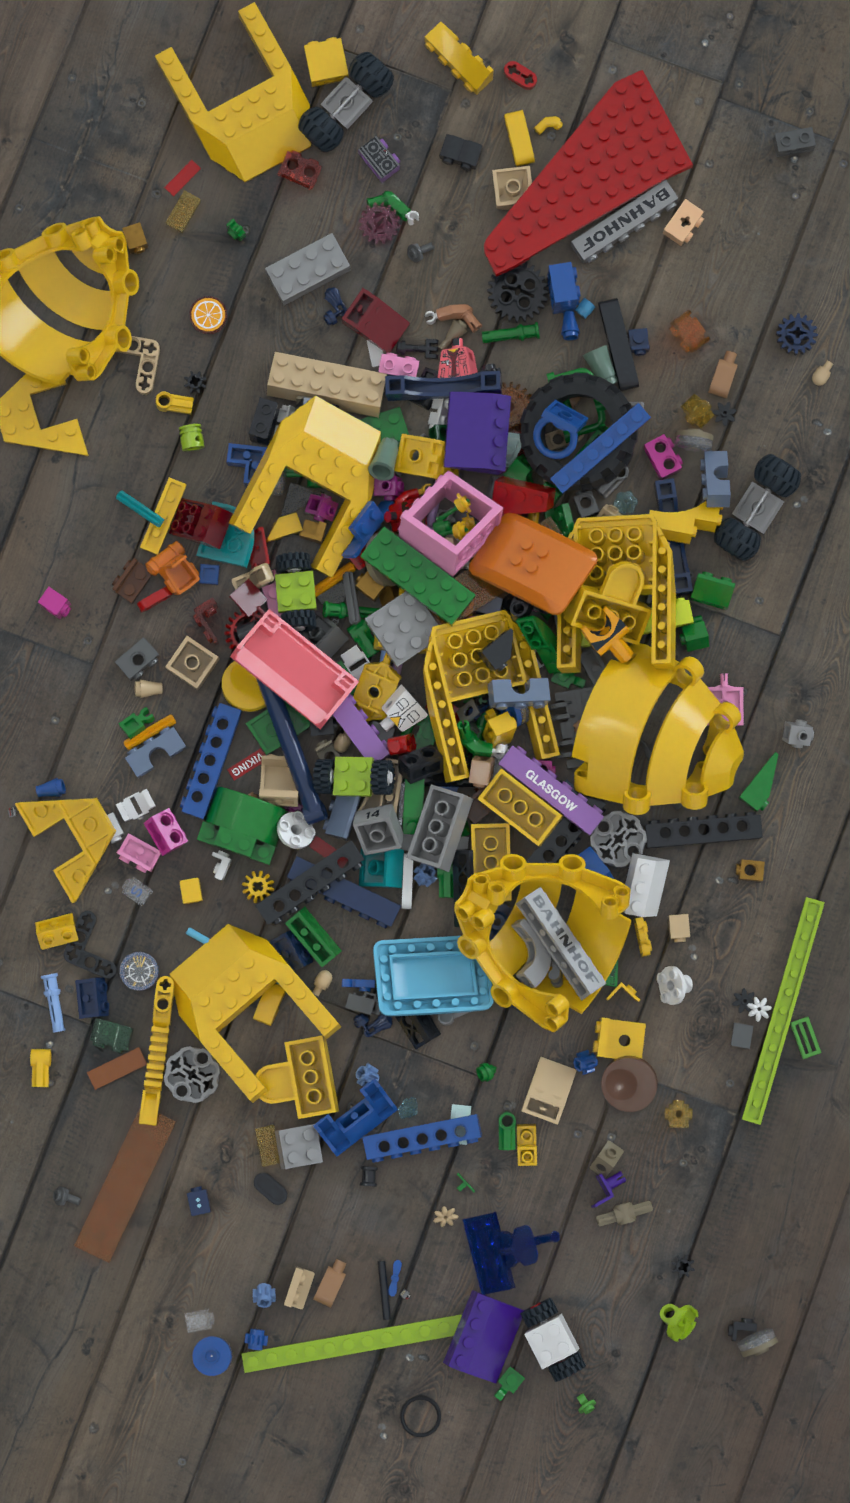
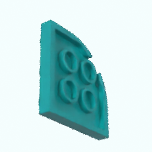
M212 502V505H216L231 513H234L236 507L228 504ZM229 524L220 549L200 544L196 556L247 568L254 546V529L250 534Z

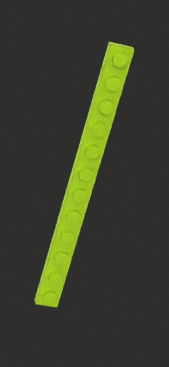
M805 897L742 1120L761 1125L825 902Z
M462 1314L241 1353L244 1372L248 1373L454 1336Z

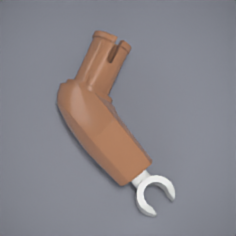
M467 304L448 305L436 309V313L428 311L425 314V317L433 316L432 320L426 321L429 325L434 324L438 318L441 322L451 319L464 320L473 333L479 330L477 327H482V324L473 315V308Z

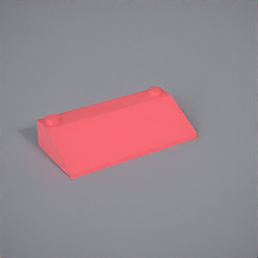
M270 609L262 616L230 656L320 730L359 683L350 673Z

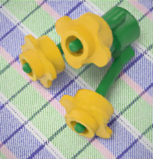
M457 493V499L454 500L455 507L445 514L436 517L437 522L433 523V529L442 537L453 534L455 539L462 540L475 527L477 522L474 521L473 517L470 518L468 514L471 512L469 508L471 505L470 500L466 496L462 497ZM457 510L461 513H464L466 510L468 511L466 513L467 517H463L461 523L458 521L451 526L449 520L445 521L446 517Z

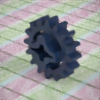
M797 313L796 318H794L790 314L789 320L783 318V324L778 325L781 331L776 332V335L780 336L777 339V343L782 342L781 349L786 347L788 354L792 350L795 356L798 351L803 355L805 354V349L810 351L812 349L811 345L816 343L813 338H817L818 334L813 333V331L817 329V326H811L813 320L807 321V315L800 318V314ZM794 323L791 329H785L788 325ZM802 324L805 325L808 330H805ZM795 331H798L799 338H796ZM786 339H789L792 345L789 344ZM809 339L806 344L800 346L801 341Z

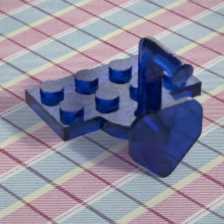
M496 1212L462 1219L482 1294L516 1288L511 1268L515 1267L519 1262L524 1266L536 1263L538 1260L537 1245L548 1242L555 1243L560 1240V1234L557 1231L534 1237L531 1228L527 1225L515 1228L513 1234L508 1231H501Z

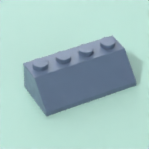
M336 796L335 800H331L328 810L331 811L330 819H325L323 829L326 830V835L348 841L355 812L358 809L361 797Z

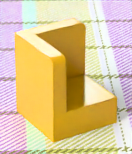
M199 878L180 881L183 904L203 901Z

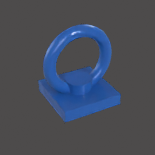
M554 400L543 411L542 418L536 423L533 431V440L537 449L544 456L551 459H562L569 456L575 450L578 442L577 433L586 425L589 418ZM552 422L558 429L569 431L570 443L567 448L562 451H552L545 447L541 440V430L547 423Z

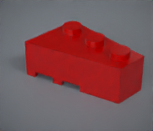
M502 476L494 482L492 500L503 507L502 516L507 513L527 514L546 512L554 506L556 488Z

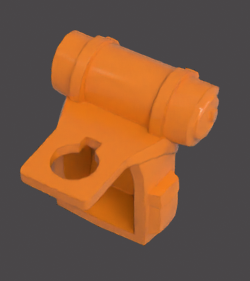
M178 541L169 544L167 548L155 557H152L145 564L147 571L151 575L156 576L160 574L164 578V584L175 595L182 594L200 580L198 570L192 562L186 560L187 556L184 555L185 549Z

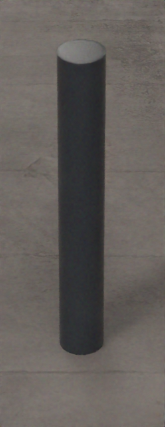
M377 1261L383 1320L391 1319L386 1264L385 1261Z

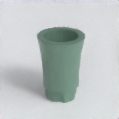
M607 345L583 355L594 376L601 377L612 384L618 382Z
M386 437L381 440L377 452L368 467L371 476L378 480L386 481L394 476L395 463L399 451V443L394 438Z

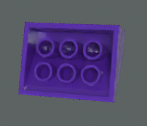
M449 392L444 454L445 468L494 475L505 472L511 396L494 393Z
M472 1290L443 1363L464 1373L497 1383L522 1321L520 1313L525 1310Z

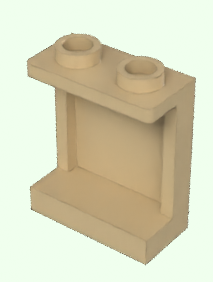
M273 754L262 756L259 799L276 806L298 807V791L296 790L285 757Z

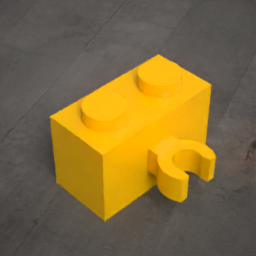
M493 708L487 710L486 715H484L487 723L482 734L484 740L492 743L494 749H496L497 744L506 745L511 743L517 728L515 718L510 716L508 711L497 716Z

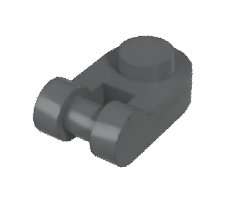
M551 956L550 967H552V970L549 971L548 976L552 986L559 988L563 984V973Z

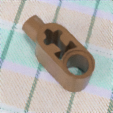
M726 351L724 359H719L708 393L727 398L738 364L734 363L737 356L736 353Z
M336 1259L333 1267L328 1266L313 1300L331 1308L346 1276L343 1271L347 1263Z

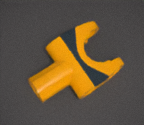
M605 606L602 611L605 613L606 622L601 629L593 631L585 625L580 629L586 640L600 656L610 650L620 663L627 662L631 659L634 652L623 640V637L630 630L615 613Z

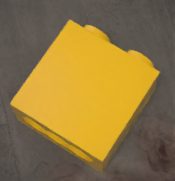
M332 37L323 42L312 41L304 45L312 87L340 82L345 77L349 78L341 38Z

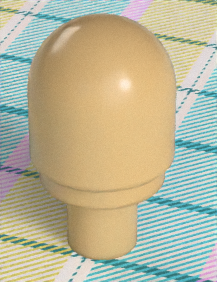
M827 360L823 367L819 366L812 376V381L815 385L822 386L827 382L831 374L829 370L833 363Z
M345 731L337 736L333 744L335 751L339 753L347 751L351 744V739Z
M323 970L318 973L314 980V985H316L312 992L314 995L319 997L321 991L329 987L332 982V974L329 971Z

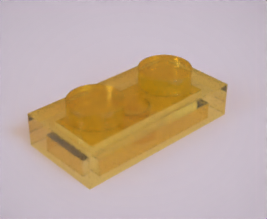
M184 190L165 222L166 225L183 233L201 199Z
M274 1125L254 1129L262 1167L279 1164L280 1159Z

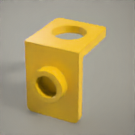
M622 982L606 998L608 1001L622 988L636 1002L640 1001L635 995L637 991L629 984L625 986Z

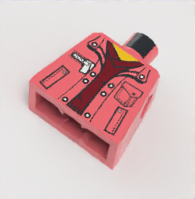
M453 338L452 348L441 351L438 378L459 377L478 373L474 352L468 347L463 346L462 338Z

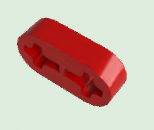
M510 61L505 65L504 74L509 80L526 90H531L536 86L537 76L534 72L515 61ZM513 67H516V72L519 73V75L514 72L512 74H509L508 68L512 69ZM522 76L525 78L532 77L533 83L525 84V79Z
M166 586L139 601L137 606L141 612H145L167 600L173 594Z

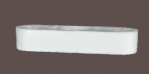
M404 853L402 909H411L413 860L406 858L408 853Z

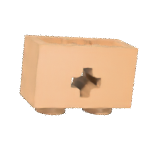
M685 199L664 228L663 234L680 246L684 242L688 243L694 235L692 230L695 227L699 228L704 221L702 217L704 211ZM688 221V225L681 226L682 222Z

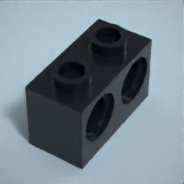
M432 744L398 757L399 773L410 784L444 771L443 756Z

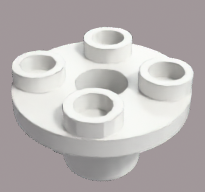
M300 811L283 815L277 824V833L283 844L293 849L307 847L315 835V829L312 825L307 824L303 813Z
M675 966L665 967L661 973L657 974V982L659 983L661 993L660 998L663 1003L677 1005L683 1001L685 993H689L692 990L693 983L690 976L683 975L680 969Z

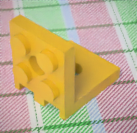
M402 434L394 471L435 480L440 475H444L448 470L459 476V469L444 467L445 441ZM418 451L419 457L414 461L413 454Z
M600 1018L599 1021H596L595 1033H598L597 1040L593 1042L592 1052H596V1057L617 1059L622 1056H636L642 1059L646 1024ZM627 1035L630 1043L627 1046L620 1045V1036Z

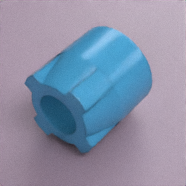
M583 298L576 308V312L586 319L596 307L586 298Z

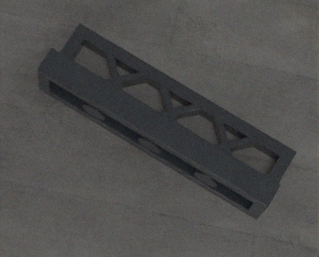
M456 849L453 858L454 905L464 892L467 879L474 874L473 850ZM454 911V927H460Z
M430 1015L408 1016L412 1021L411 1025L407 1024L405 1016H395L415 1050L441 1035ZM415 1032L421 1035L423 1039L422 1042H418V1040L415 1037Z

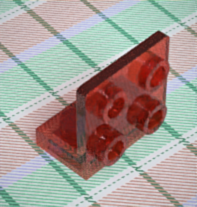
M212 597L193 609L195 612L193 618L199 627L203 626L205 628L203 633L209 643L214 642L217 645L219 644L217 638L204 620L205 616L209 618L217 613L218 605Z

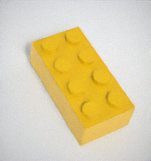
M504 769L499 770L478 798L479 801L540 847L564 817Z
M509 823L471 824V850H473L474 874L499 867L500 859L510 854ZM512 892L507 896L504 902L512 901Z

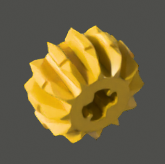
M252 871V879L248 875L245 876L250 882L242 883V886L248 887V889L242 891L243 894L250 892L247 896L248 900L255 896L254 903H257L258 897L263 901L264 895L270 896L267 891L274 892L275 890L272 887H268V885L274 884L273 880L266 882L270 877L269 874L262 878L263 871H259V877H256L255 871ZM255 883H263V885L261 886L263 888L262 891L257 890L255 892L253 890L255 888L253 886Z

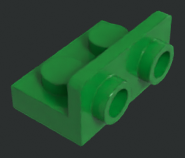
M569 503L561 504L554 509L543 512L547 528L568 538L574 529Z

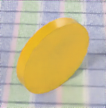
M236 661L232 662L226 668L222 677V692L228 703L239 710L247 712L257 711L266 707L256 677Z

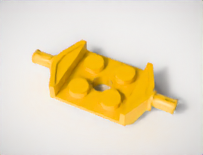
M385 653L383 661L366 663L364 665L359 683L353 695L357 702L354 706L358 711L360 709L364 711L368 717L366 719L368 724L371 720H382L387 717L382 706L396 691L398 683L402 679L400 674L391 666V658L387 653ZM371 687H376L379 690L378 697H373L370 694Z

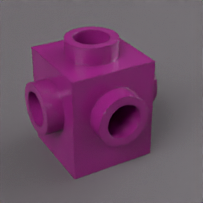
M395 473L392 479L386 481L374 478V496L384 498L385 501H395V497H398L404 491V482Z
M310 494L305 512L313 515V519L316 521H333L338 503L332 501L333 497L321 494V496Z

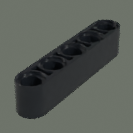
M614 298L598 302L620 391L637 388L639 387V381L618 299Z

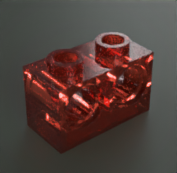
M287 151L277 175L312 190L322 166L314 159L309 158L307 160L301 157L302 154L299 152ZM294 161L296 169H290L287 166V162ZM307 168L311 169L314 173L313 177H307L304 170Z

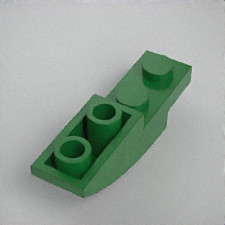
M536 616L518 618L516 622L531 650H537L549 674L560 672L557 669V637L553 631Z

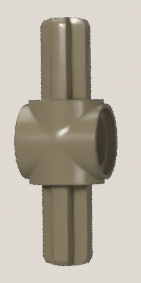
M649 1200L635 1205L626 1202L614 1206L611 1212L596 1216L599 1227L615 1222L618 1225H623L636 1221V1216L652 1212L653 1207Z

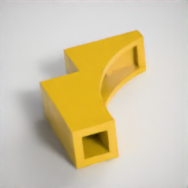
M705 501L699 506L686 511L660 512L650 510L649 514L655 516L666 540L690 544L691 538L696 537L697 529L715 533L716 527L721 525L722 515L719 514V511L723 510V507H706Z

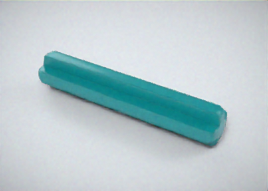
M121 490L116 495L117 500L155 526L161 527L164 523L162 517Z

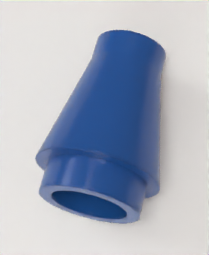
M565 311L563 313L561 335L564 340H576L580 331L574 311Z
M55 778L36 786L37 796L61 797L62 794L66 793L63 779Z

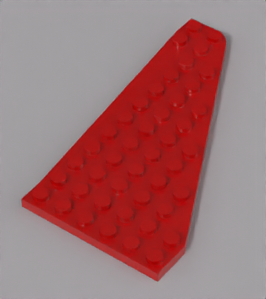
M643 70L618 80L611 86L487 237L484 243V254L496 277L523 264L532 256L662 181L693 168L686 150Z

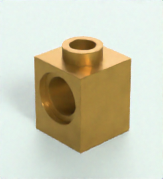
M140 222L122 228L130 254H140L148 248Z
M368 571L365 575L361 573L355 581L357 583L356 589L373 602L386 588L376 583Z
M741 859L740 864H736L735 875H739L738 880L762 882L765 862ZM747 865L753 866L755 870L752 876H748L744 871Z

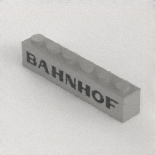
M664 180L572 240L570 246L583 264L586 262L591 263L598 258L597 255L602 251L606 253L614 247L613 244L619 241L621 243L630 237L628 234L634 230L639 232L648 221H656L661 217L660 213L665 210L669 212L677 206L678 197L667 180Z
M541 887L516 903L581 1001L607 984Z

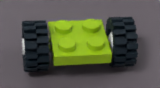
M288 552V554L283 553L276 556L277 574H275L278 613H283L281 614V619L299 633L316 629V616L313 610H317L314 573L310 571V554Z
M335 757V760L318 759L314 764L313 784H315L314 789H316L315 792L317 794L372 797V792L374 795H391L393 793L395 767H393L394 764L391 760H374L373 757Z

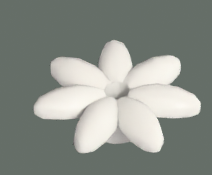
M754 997V1004H747L750 1009H753L749 1012L748 1016L756 1015L757 1022L760 1021L761 1015L768 1019L769 1016L766 1011L771 1010L772 1007L765 1006L767 998L762 999L760 1002L757 997Z

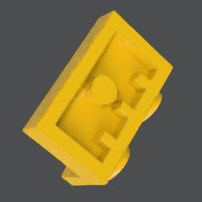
M73 913L35 922L36 935L42 950L78 941Z

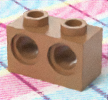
M474 756L471 762L469 783H473V786L481 788L485 787V785L488 786L493 779L496 757Z

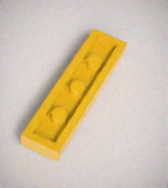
M170 477L168 478L155 513L164 519V523L161 527H157L150 522L140 546L141 549L156 555L159 554L187 484Z

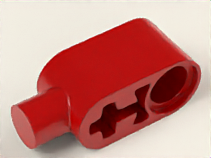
M413 733L389 738L387 746L390 755L416 750V740Z

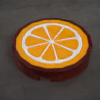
M204 296L192 304L190 321L198 332L215 334L226 324L227 310L218 298Z

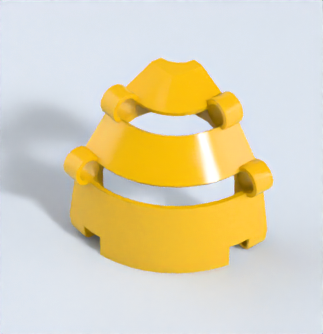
M100 216L91 217L69 225L65 223L53 224L43 230L42 236L15 249L7 248L0 250V356L22 372L44 382L61 385L70 375H73L77 381H94L102 374L115 352H125L131 346V332L125 326L129 296H133L138 292L139 278L134 270L129 269L127 243L123 232L116 231L107 226ZM72 250L74 255L85 266L105 276L110 291L90 287L78 280L63 266L55 251ZM19 270L32 292L56 314L74 324L90 329L102 330V332L95 340L87 342L72 338L55 330L39 319L22 302L8 279Z
M641 643L639 645L631 644L629 647L634 652L631 659L624 663L613 659L608 662L585 706L572 751L573 758L585 762L574 772V790L586 796L623 804V809L633 815L647 813L650 806L681 803L682 806L691 810L702 809L707 805L708 796L727 790L734 783L736 771L744 756L743 747L735 730L736 725L741 721V713L734 704L730 702L720 703L701 680L704 675V668L696 658L689 656L683 658L680 662L675 660L674 669H656L651 664L652 647ZM684 669L688 670L692 676L688 675ZM669 683L675 684L683 690L672 704L657 735L647 770L646 785L635 784L631 782V774L642 732L663 690ZM721 714H723L724 716H726V717L728 718L729 722H728L727 720H725V719L722 717ZM709 723L707 739L703 745V752L706 755L705 760L696 763L693 773L687 779L693 752L702 732Z
M508 854L500 859L499 867L475 873L467 879L464 892L454 905V911L463 933L458 938V948L467 958L477 960L493 984L490 990L491 996L499 1006L508 1008L513 1005L542 1028L556 1032L568 1021L569 1008L582 1014L601 988L581 1001L564 974L563 984L559 988L552 986L548 976L549 971L536 988H530L515 979L513 975L528 959V949L525 942L511 926L515 921L525 918L516 903L541 887L556 908L562 884L575 889L574 903L566 924L606 982L619 958L631 925V919L621 914L629 907L631 890L618 880L586 869L585 860L575 854L564 855L559 859V863H526L522 856ZM520 885L517 900L509 917L500 931L490 941L489 935L495 920L494 913L498 906L504 903L513 889Z

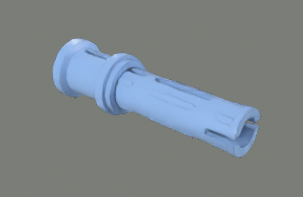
M58 973L41 976L45 988L43 993L48 1000L53 1033L65 1031L59 1000L61 989H58L56 978Z

